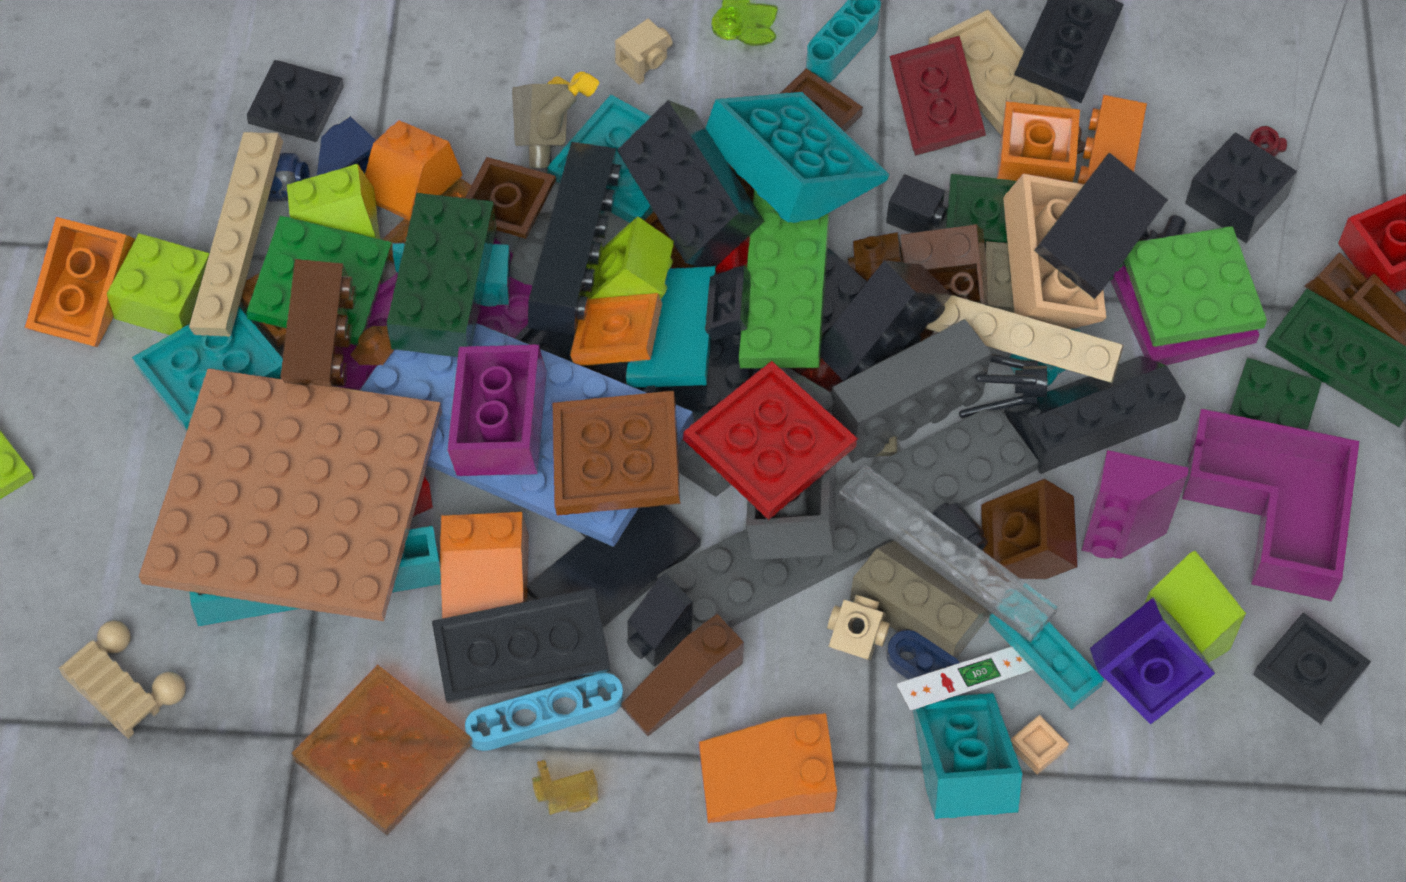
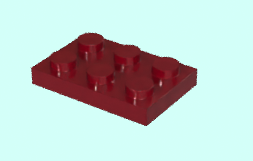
M960 35L889 56L915 156L987 136Z

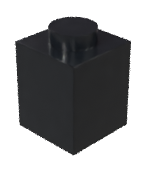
M904 174L889 200L886 223L910 233L931 231L933 227L940 228L947 213V207L943 206L945 190Z

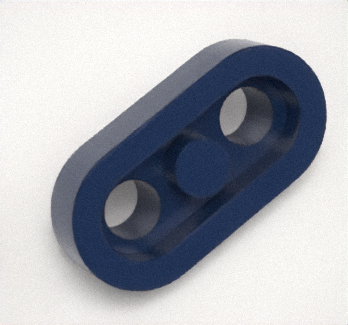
M900 631L893 635L888 643L887 661L889 665L908 680L960 663L951 654L915 631ZM903 652H909L914 656V658L911 660L903 659L900 656V654Z

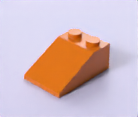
M56 217L25 328L98 347L114 317L107 292L135 238L126 234Z
M523 512L441 516L440 572L442 619L527 602L529 533Z
M826 713L782 717L699 742L708 823L834 812L837 786Z

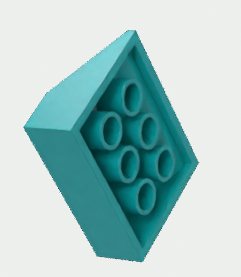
M803 92L715 99L706 130L725 160L735 169L737 175L744 178L757 191V194L765 199L778 212L779 216L788 223L819 219L888 180L890 174Z

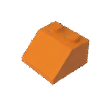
M1006 101L998 156L997 179L1017 181L1022 174L1073 182L1077 163L1080 109Z
M400 120L389 127L373 143L365 176L374 187L376 205L409 221L416 193L442 195L463 176L449 141Z

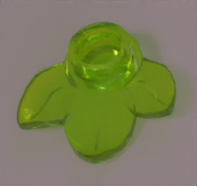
M723 0L722 8L712 18V31L721 39H738L750 46L769 44L776 39V34L770 27L776 19L778 7L775 5L750 3V0Z

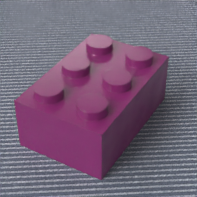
M539 345L459 347L447 449L457 476L538 474L547 375Z

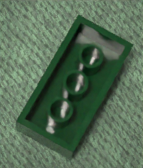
M416 193L387 319L391 349L458 357L459 347L472 346L497 229L494 201Z

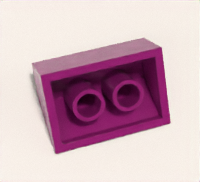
M1107 450L1089 509L1081 551L1090 552L1094 556L1104 559L1112 557L1122 559L1167 534L1188 476L1189 468Z

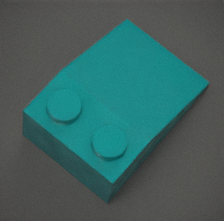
M994 693L954 696L913 710L926 792L935 819L1019 812L1023 773Z

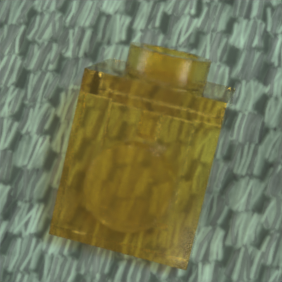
M546 761L536 762L538 776L531 778L537 802L545 801L549 815L566 810L569 812L583 811L589 808L592 803L598 801V784L593 769L551 781Z

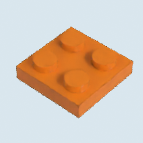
M651 293L589 299L586 319L578 320L570 354L573 363L582 366L651 360L662 308L659 294Z

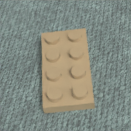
M989 10L929 38L928 44H932L960 35L979 109L1000 135L1002 133L1006 101L1072 109L1062 95L1014 75L1024 51Z

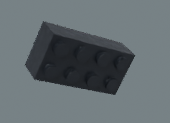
M667 100L617 149V152L669 237L674 241V245L685 263L698 267H716L764 222V219L693 109Z

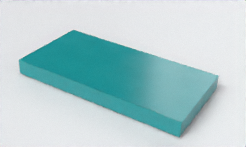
M715 267L669 269L665 280L667 290L661 299L662 308L651 360L628 362L626 372L627 385L634 388L653 385L655 387L707 385L711 338L705 331L709 281L710 276L716 275Z

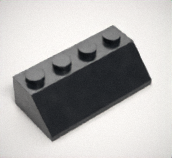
M1139 356L1118 364L1113 383L1087 376L1048 391L1047 397H1037V404H1023L1005 408L1004 413L1039 461L1037 470L1042 474L1177 421L1186 395L1167 365Z

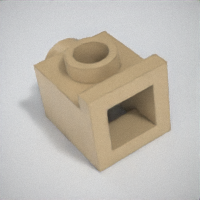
M648 18L615 40V63L640 85L644 82V74L658 68L667 59V49L672 46V39L664 28H658Z

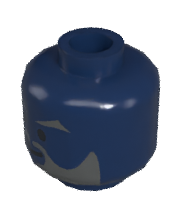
M280 153L267 201H288L287 184L310 178L308 164L302 162L297 154Z

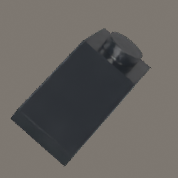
M666 573L658 578L627 621V644L638 658L643 659L645 657L654 667L662 662L685 637L692 633L693 601Z

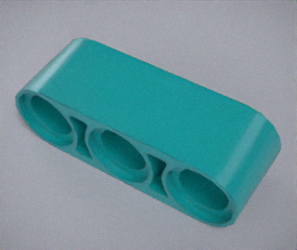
M847 0L808 43L806 68L827 83L833 81L877 33L881 1Z

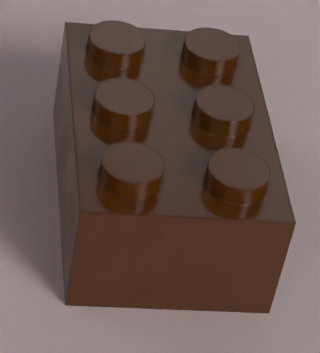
M295 259L281 378L284 383L338 388L346 384L347 363H343V347L349 348L351 344L352 325L348 324L347 311L348 309L354 310L356 286H352L353 279L351 276H348L343 263Z

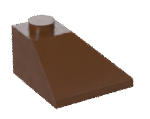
M486 157L465 198L494 201L496 231L527 239L556 182V176Z

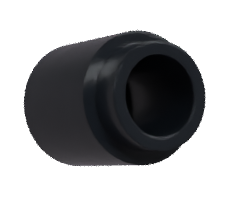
M944 503L930 516L932 522L929 530L954 558H960L964 563L969 562L986 547L988 541L983 536L984 530L960 503L951 505Z

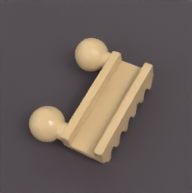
M112 620L104 623L99 628L96 642L92 640L59 667L62 676L129 739L134 734L132 728L149 713L155 716L163 704L173 705L178 703L185 695L186 685L183 678L177 673L164 672L155 678L152 684V693H146L138 682L135 683L129 673H124L116 661L113 662L107 654L119 653L125 650L131 639L128 627L120 621Z

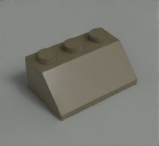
M897 539L877 548L853 577L850 595L852 602H854L855 595L879 602L877 610L886 613L884 621L890 623L891 628L897 632L904 630L915 631L956 659L997 606V604Z

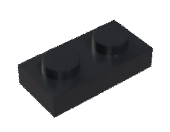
M745 265L710 276L705 331L709 334L712 341L728 335H735L748 328L751 274Z

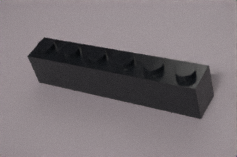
M571 142L528 300V328L575 335L578 320L586 319L589 298L585 296V292L592 293L595 269L591 268L592 265H599L602 242H598L599 238H606L609 216H605V212L612 213L615 190L611 189L612 186L618 187L620 183L622 165L615 164L616 148Z

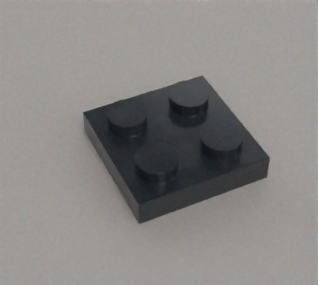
M274 60L247 113L248 124L317 142L344 87L343 79Z
M1302 613L1256 667L1253 675L1321 725L1367 670L1371 661L1308 615Z

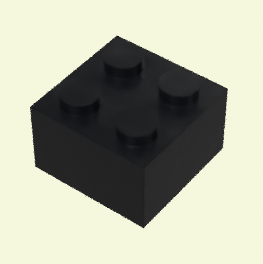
M1235 132L1193 177L1185 204L1222 228L1233 226L1236 237L1247 244L1288 198L1297 171Z

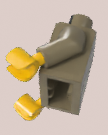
M580 71L573 75L570 83L560 76H556L547 84H527L512 87L514 141L516 146L529 147V168L547 169L551 163V147L565 145L567 110L577 101L575 96L578 92L586 97H590L599 85L598 79L589 73Z

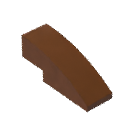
M1340 252L1325 262L1304 285L1306 289L1308 288L1406 346V304L1375 274L1366 279Z

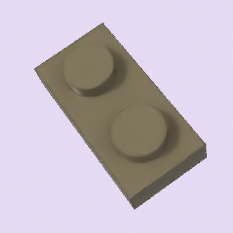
M986 242L988 306L1014 313L1008 243Z

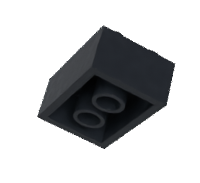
M884 260L822 338L820 357L845 381L919 343L922 331L929 323L936 321L945 310L944 304L952 295L921 264Z

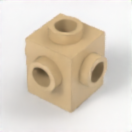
M855 595L854 602L843 600L841 607L835 605L827 629L833 630L828 647L871 660L875 646L883 647L890 623L884 621L886 613L877 610L879 602ZM861 618L865 623V627L861 633L856 634L853 630V623Z

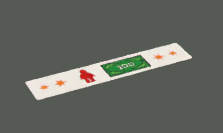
M1009 647L897 683L896 685L908 708L914 710L1033 671V669L1013 647Z

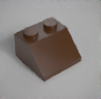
M1044 478L981 504L983 536L988 541L982 551L984 576L988 578L1045 580L1078 567L1074 496Z

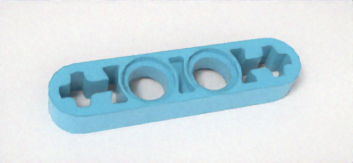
M600 673L479 708L471 712L466 719V739L473 748L480 751H488L611 715L617 712L623 702L622 683L612 674ZM605 687L606 691L611 693V699L604 701L601 696H598L599 688ZM582 692H586V700H588L589 704L587 708H583ZM563 697L571 698L576 703L575 710L565 715L558 714L553 709L554 702ZM521 709H529L537 717L531 725L519 726L514 723L513 715ZM506 715V725L509 730L503 732L500 722V716ZM485 722L487 727L490 728V735L483 737L482 733L478 731V724Z

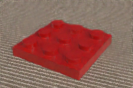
M773 361L769 362L683 432V440L768 520L857 446L858 440L857 437Z

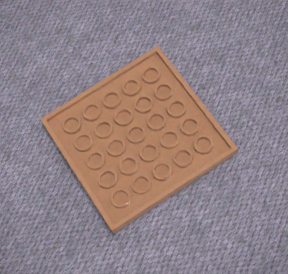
M207 369L139 573L141 583L384 621L441 417V403L338 387L287 384L282 379Z

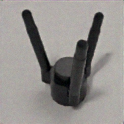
M991 354L990 362L1023 370H1015V375L979 374L975 377V380L983 383L1015 384V393H1023V395L964 409L959 412V416L961 418L969 417L983 409L1001 410L1023 404H1037V397H1047V366H1038V361H1023Z

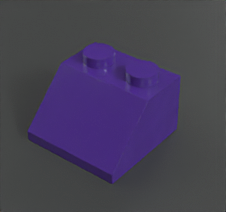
M1154 597L1089 648L1097 671L1150 725L1215 674L1214 669L1181 625Z

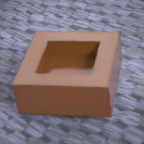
M372 326L365 330L358 339L359 344L350 355L359 365H383L394 351V349H391L387 326Z

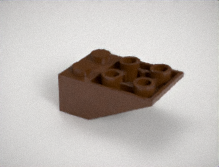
M977 225L900 235L903 262L921 264L951 295L988 306L987 263L983 229ZM925 328L920 334V342L939 332Z

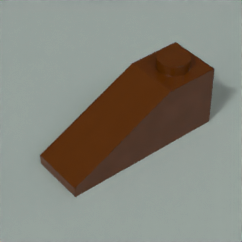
M718 614L714 615L685 637L621 703V708L647 736L651 735L743 664V640Z

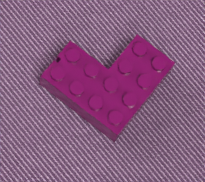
M1201 409L1192 433L1188 457L1189 464L1187 466L1189 471L1184 484L1182 499L1261 516L1251 585L1332 601L1343 578L1360 441Z

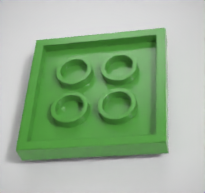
M1233 226L1139 241L1124 260L1153 347L1263 329L1265 327L1267 319Z

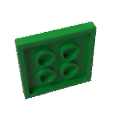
M280 215L247 309V319L287 328L295 259L343 263L348 276H351L353 279L352 286H356L354 310L348 309L347 316L348 324L352 325L351 344L358 345V339L367 329L391 254L392 242Z

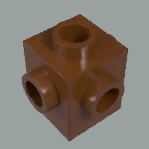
M898 232L854 240V256L848 257V265L863 279L868 281L884 260L903 262L902 246Z

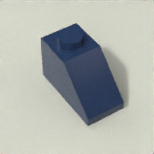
M351 116L340 124L333 125L326 134L321 136L317 176L358 164L365 174L371 149L376 139Z

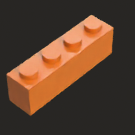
M1103 95L1100 109L1093 108L1088 130L1095 131L1094 138L1087 137L1083 159H1088L1089 165L1088 167L1081 166L1078 184H1085L1108 153H1111L1134 172L1147 103Z

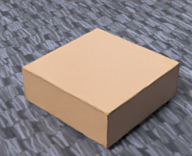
M1040 715L1011 738L1015 753L1037 775L1062 755L1069 745Z

